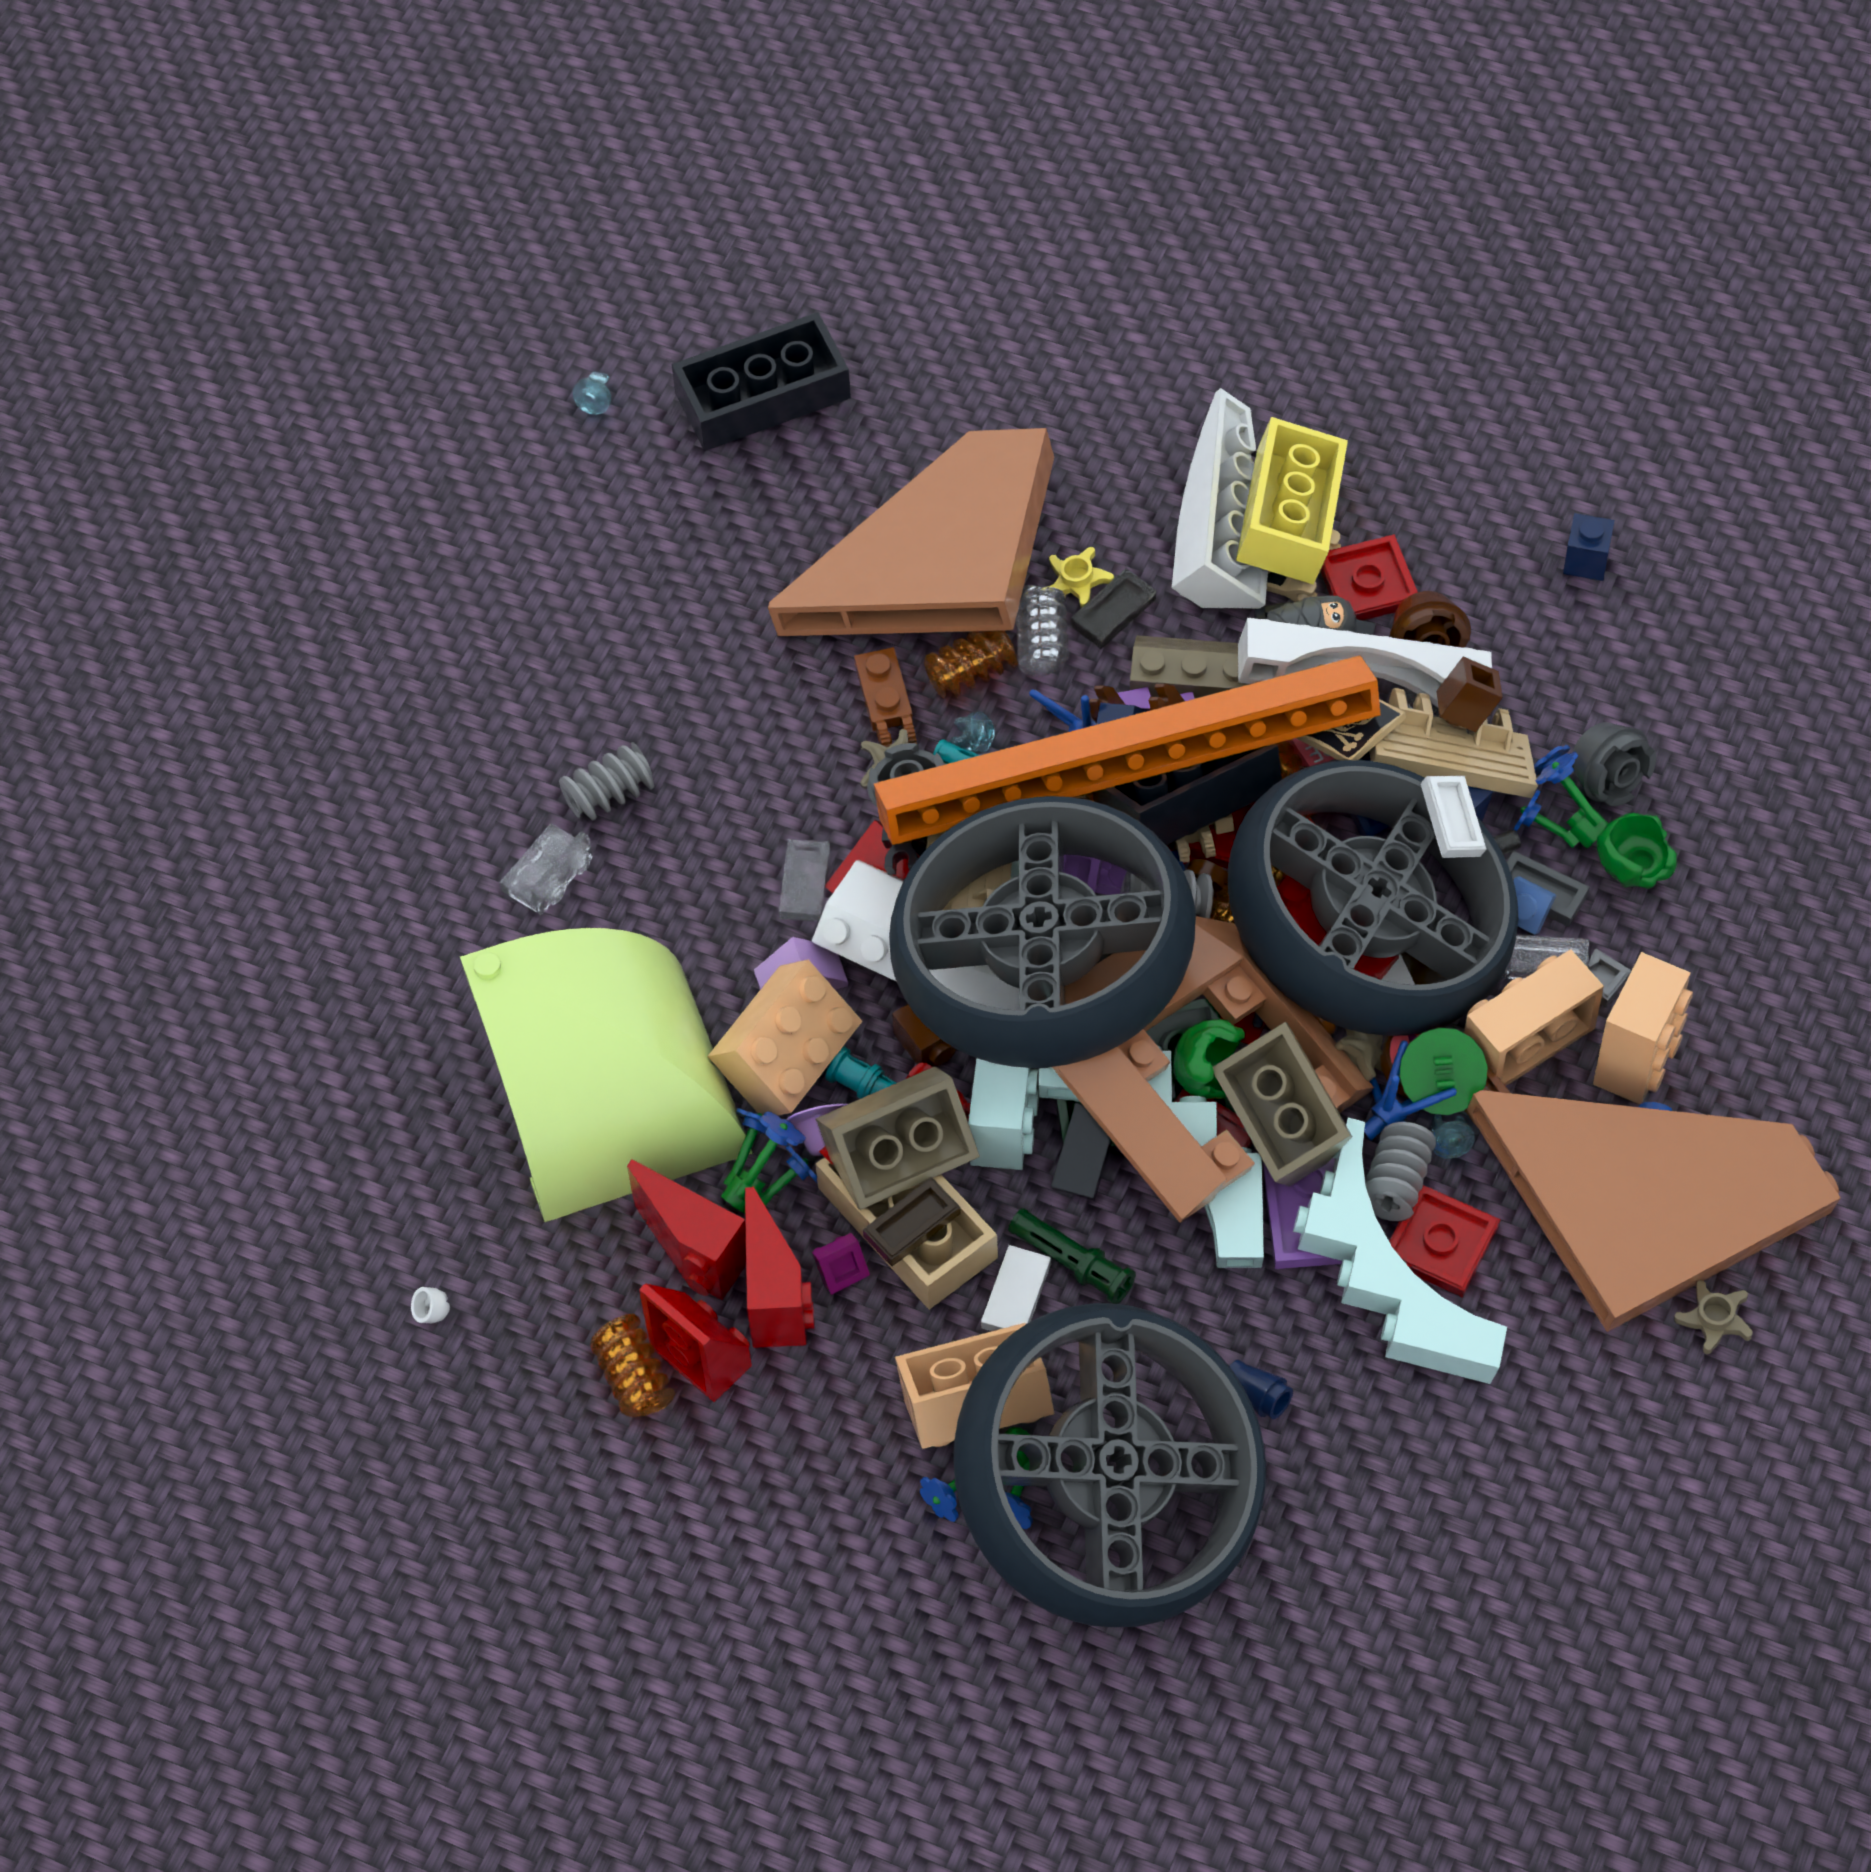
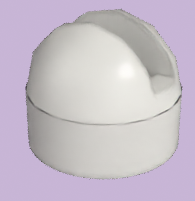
M420 1287L417 1289L411 1301V1312L414 1319L419 1323L432 1324L446 1318L450 1311V1304L446 1302L448 1297L445 1292L430 1287Z

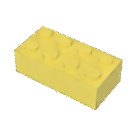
M1274 417L1270 418L1256 453L1236 561L1314 585L1329 552L1348 440Z

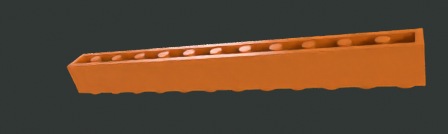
M1359 655L874 783L879 819L892 845L948 831L964 819L999 804L1033 797H1076L1381 716L1378 680Z

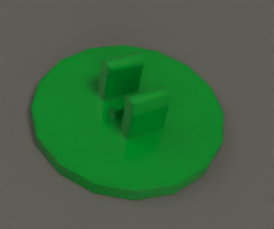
M1438 1027L1422 1032L1408 1044L1401 1057L1399 1076L1404 1092L1413 1103L1446 1089L1455 1088L1457 1090L1455 1096L1423 1109L1431 1114L1450 1115L1467 1109L1473 1094L1484 1089L1488 1066L1483 1050L1472 1037L1457 1029Z

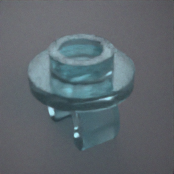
M593 371L589 378H583L577 382L573 388V399L580 409L594 415L602 414L608 409L611 404V394L605 383L608 381L609 375Z
M972 712L968 717H960L955 720V725L964 734L959 737H951V743L969 751L972 749L975 753H984L989 750L995 738V728L992 721L983 712Z
M1435 1115L1430 1131L1436 1137L1434 1153L1448 1159L1466 1154L1475 1142L1474 1132L1462 1116H1457L1455 1121L1444 1123L1441 1115Z

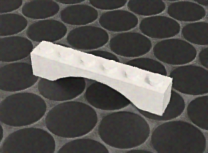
M1247 618L1238 643L1239 683L1253 684L1317 667L1320 664L1325 665L1360 655L1375 677L1404 686L1417 694H1429L1431 703L1437 708L1439 707L1436 691L1463 656L1492 668L1490 651L1276 622L1267 619Z

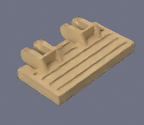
M1392 689L1389 704L1404 711L1406 719L1369 751L1371 761L1397 766L1424 778L1426 776H1465L1467 786L1527 798L1534 796L1538 784L1535 781L1537 778L1528 735L1513 732L1508 710L1498 708L1493 716L1492 724H1488L1486 719L1476 733L1469 730V734H1467L1466 728L1452 726L1444 719L1433 716L1429 694H1417L1413 709L1407 706L1404 689Z

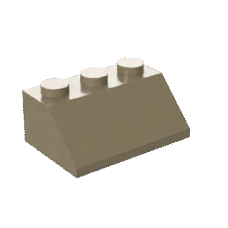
M1136 636L1133 647L1130 690L1148 687L1151 697H1159L1154 686L1155 684L1165 683L1174 685L1180 694L1193 692L1196 699L1249 685L1238 682V643Z
M1287 1022L1282 1023L1213 1067L1215 1077L1276 1183L1290 1187L1326 1165L1353 1137Z
M932 1067L816 1118L829 1157L857 1208L860 1210L925 1182L930 1177L934 1178L980 1157L953 1079L937 1067Z

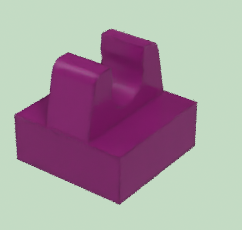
M852 1233L843 1237L840 1236L835 1241L821 1248L818 1247L812 1252L824 1287L831 1295L870 1276L859 1242Z

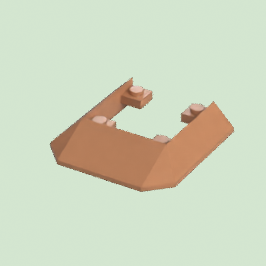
M1196 916L1195 942L1191 960L1179 988L1164 1010L1149 1025L1123 1044L1084 1061L1052 1067L1180 1223L1210 1203L1218 1192L1248 1173L1255 1163L1228 1130L1200 1146L1151 1087L1148 1081L1165 1071L1170 1061L1146 1033L1147 1030L1203 994L1222 1018L1228 1020L1233 1025L1254 1011L1270 1030L1287 1022L1340 1113L1374 1089L1373 1085L1363 1077L1361 1071L1343 1050L1339 1051L1336 1049L1335 1040L1313 1014L1285 996L1261 971L1242 942L1235 924ZM1146 950L1113 953L1097 963L1082 978L1065 986V1003L1069 1004L1086 998L1114 983L1140 960Z

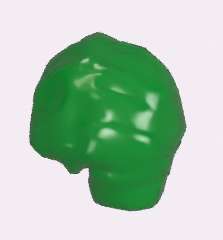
M1638 813L1622 815L1609 822L1597 836V852L1607 874L1619 881L1620 885L1624 888L1637 886L1646 889L1653 888L1657 881L1670 878L1677 866V853L1669 846L1668 841L1665 840L1667 831L1663 829L1662 822L1656 815Z
M1223 1019L1206 1020L1187 1028L1180 1037L1174 1052L1173 1072L1181 1087L1193 1096H1202L1206 1099H1225L1226 1094L1214 1075L1213 1067L1234 1054L1236 1047L1245 1038L1244 1030Z

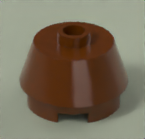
M1422 591L1407 597L1398 606L1389 637L1465 648L1468 641H1470L1471 625L1465 612L1446 596L1434 591Z

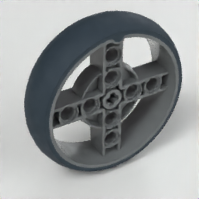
M1340 760L1307 767L1273 785L1254 803L1240 824L1231 848L1228 864L1229 903L1237 930L1252 959L1267 978L1285 996L1301 1008L1318 1018L1352 1031L1385 1036L1419 1034L1443 1027L1462 1018L1476 1003L1486 999L1497 986L1512 957L1516 943L1518 926L1516 890L1509 866L1501 849L1479 819L1478 823L1486 846L1482 856L1442 858L1420 785L1425 778L1397 766L1365 760ZM1320 812L1349 813L1379 821L1392 827L1386 839L1374 836H1357L1340 841L1303 817V815ZM1426 850L1444 867L1455 882L1468 908L1472 926L1437 904L1433 881L1426 868L1420 862ZM1271 865L1310 890L1313 912L1320 925L1327 932L1319 946L1299 927L1287 910L1277 890ZM1406 952L1448 980L1422 985L1399 984L1365 975L1353 968L1361 955L1387 958Z
M1058 796L1019 799L982 810L951 827L937 838L912 866L899 890L891 916L889 943L893 973L900 991L914 1014L934 1034L955 1049L984 1061L1011 1067L1045 1068L1068 1065L1101 1055L1123 1044L1149 1025L1164 1010L1179 988L1192 957L1196 923L1194 899L1186 876L1173 853L1153 831L1140 821L1112 807L1085 799ZM1064 855L1091 857L1114 864L1135 875L1152 891L1096 896L1094 891L1085 882L1075 876L1064 873ZM1019 860V876L1008 880L995 889L982 907L943 910L953 897L977 878L998 867ZM1146 950L1140 960L1114 983L1086 998L1069 1004L1065 1003V986L1086 975L1096 965L1102 954ZM988 965L990 970L1000 980L1019 988L1020 1010L995 1008L968 1000L946 988L929 970Z
M1094 1303L1067 1307L1047 1313L1015 1331L997 1347L972 1381L961 1407L954 1439V1473L959 1503L966 1524L987 1561L1009 1585L1032 1603L1062 1618L1090 1626L1137 1627L1153 1624L1175 1617L1198 1604L1223 1583L1239 1564L1253 1538L1263 1506L1266 1486V1459L1263 1438L1252 1403L1235 1373L1208 1343L1188 1328L1167 1317L1134 1306ZM1079 1342L1081 1401L1071 1406L1061 1415L1049 1436L998 1434L1004 1405L1022 1373L1034 1361L1060 1346ZM1135 1351L1158 1363L1182 1384L1199 1407L1209 1427L1214 1443L1174 1442L1169 1429L1161 1418L1150 1408L1137 1401ZM1102 1363L1108 1365L1113 1371V1382L1107 1380L1102 1374ZM1103 1409H1107L1113 1414L1115 1419L1114 1428L1105 1422ZM1017 1451H1022L1028 1457L1030 1463L1029 1471L1023 1469L1017 1462ZM1062 1452L1070 1456L1073 1461V1472H1069L1063 1467L1061 1463ZM1110 1456L1109 1462H1116V1471H1114V1466L1107 1465L1106 1457ZM1149 1456L1154 1458L1159 1464V1476L1150 1470L1148 1465ZM1192 1458L1196 1459L1202 1466V1477L1196 1475L1192 1470ZM1003 1485L1047 1487L1058 1508L1073 1522L1085 1528L1086 1582L1059 1568L1033 1544L1018 1523L1009 1505ZM1173 1492L1219 1494L1213 1526L1199 1553L1188 1566L1174 1577L1143 1589L1141 1527L1151 1522L1162 1511ZM1107 1500L1117 1507L1118 1520L1112 1519L1107 1513ZM1109 1547L1115 1549L1119 1554V1567L1114 1566L1110 1562L1107 1554Z

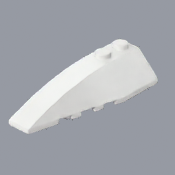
M1221 388L1215 392L1202 427L1184 490L1177 527L1172 589L1201 608L1260 609L1266 602L1268 571L1236 561L1254 468L1251 454L1256 451L1251 410Z
M856 860L827 901L811 942L896 981L890 959L889 932L895 901L904 880L888 875L887 872L861 860ZM988 965L929 970L946 988L968 1000L995 1008L1020 1010L1019 988L1000 980L990 970Z

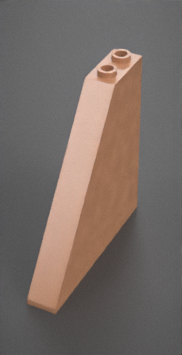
M1047 429L968 431L769 602L768 610L777 635L810 636L1013 630L1054 461Z
M1484 1090L1473 1094L1467 1108L1468 1113L1607 1332L1695 1286L1697 1281H1704L1827 1216L1841 1199L1835 1179L1829 1172L1822 1170L1814 1158L1815 1152L1812 1144L1807 1137L1798 1134L1793 1124Z

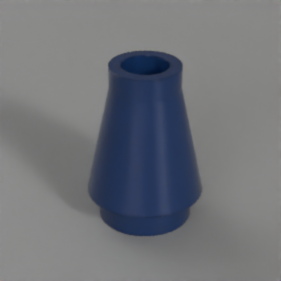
M1239 1359L1229 1366L1244 1387L1254 1411L1260 1417L1268 1416L1276 1419L1287 1409L1293 1396V1389L1287 1385L1285 1378L1247 1365Z

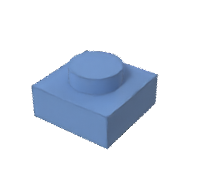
M1518 876L1513 880L1518 901V927L1536 935L1540 932L1557 895Z

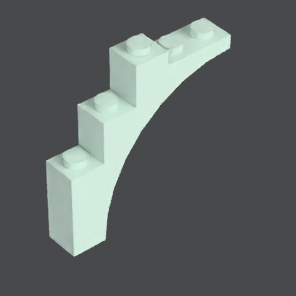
M1162 1051L1169 1059L1170 1064L1165 1071L1148 1081V1083L1200 1146H1203L1217 1136L1216 1102H1207V1099L1202 1096H1185L1180 1098V1102H1172L1171 1051ZM1052 1067L1039 1068V1097L1080 1102ZM1242 1147L1255 1163L1252 1169L1218 1192L1215 1198L1204 1206L1213 1232L1217 1268H1262L1264 1258L1262 1158L1259 1153H1252L1250 1148Z
M1347 1118L1345 1124L1353 1137L1333 1157L1335 1158L1333 1172L1325 1171L1320 1194L1313 1192L1308 1206H1299L1293 1232L1301 1234L1298 1250L1342 1261L1337 1285L1344 1287L1341 1303L1386 1314L1381 1334V1340L1388 1341L1385 1357L1491 1384L1500 1367L1507 1327L1475 1316L1441 1297L1417 1277L1392 1248L1375 1217L1365 1186L1362 1159L1365 1122Z

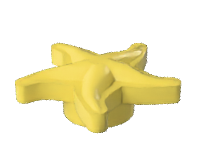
M1088 547L1080 555L1070 556L1064 561L1057 558L1056 555H1051L1049 557L1050 565L1058 579L1053 585L1045 587V596L1050 598L1072 593L1080 600V607L1086 609L1090 601L1091 588L1103 583L1113 584L1114 575L1105 570L1092 567L1091 560L1095 557L1094 547Z

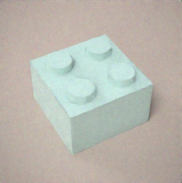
M976 1059L968 1124L980 1157L970 1161L971 1166L1023 1170L1024 1154L1032 1155L1035 1134L1033 1121L1034 1116H1037L1039 1104V1090H1037L1039 1069L1011 1067Z

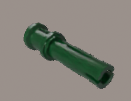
M1021 1208L1009 1224L1008 1231L1011 1234H1015L1045 1255L1050 1256L1072 1270L1074 1278H1076L1078 1283L1083 1286L1090 1284L1107 1295L1108 1302L1119 1304L1130 1291L1135 1281L1136 1272L1128 1267L1122 1269L1106 1259L1105 1252L1099 1248L1086 1249L1059 1230L1029 1213L1025 1208Z

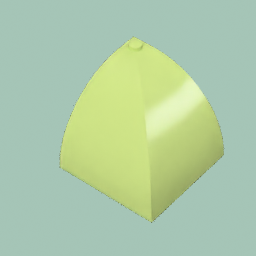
M579 928L526 936L460 957L510 1103L531 1172V1185L544 1222L632 1194L627 1169L631 1159L670 1180L737 1159L746 1137V1132L739 1115L736 1113L737 1109L724 1075L707 1057L713 1050L712 1044L682 966L667 947L656 940L629 931L609 928Z

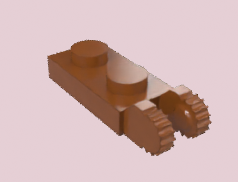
M894 647L854 655L855 668L871 727L877 733L879 744L889 747L892 744V738L888 728L900 725L902 729L907 730L908 743L917 744L912 710Z

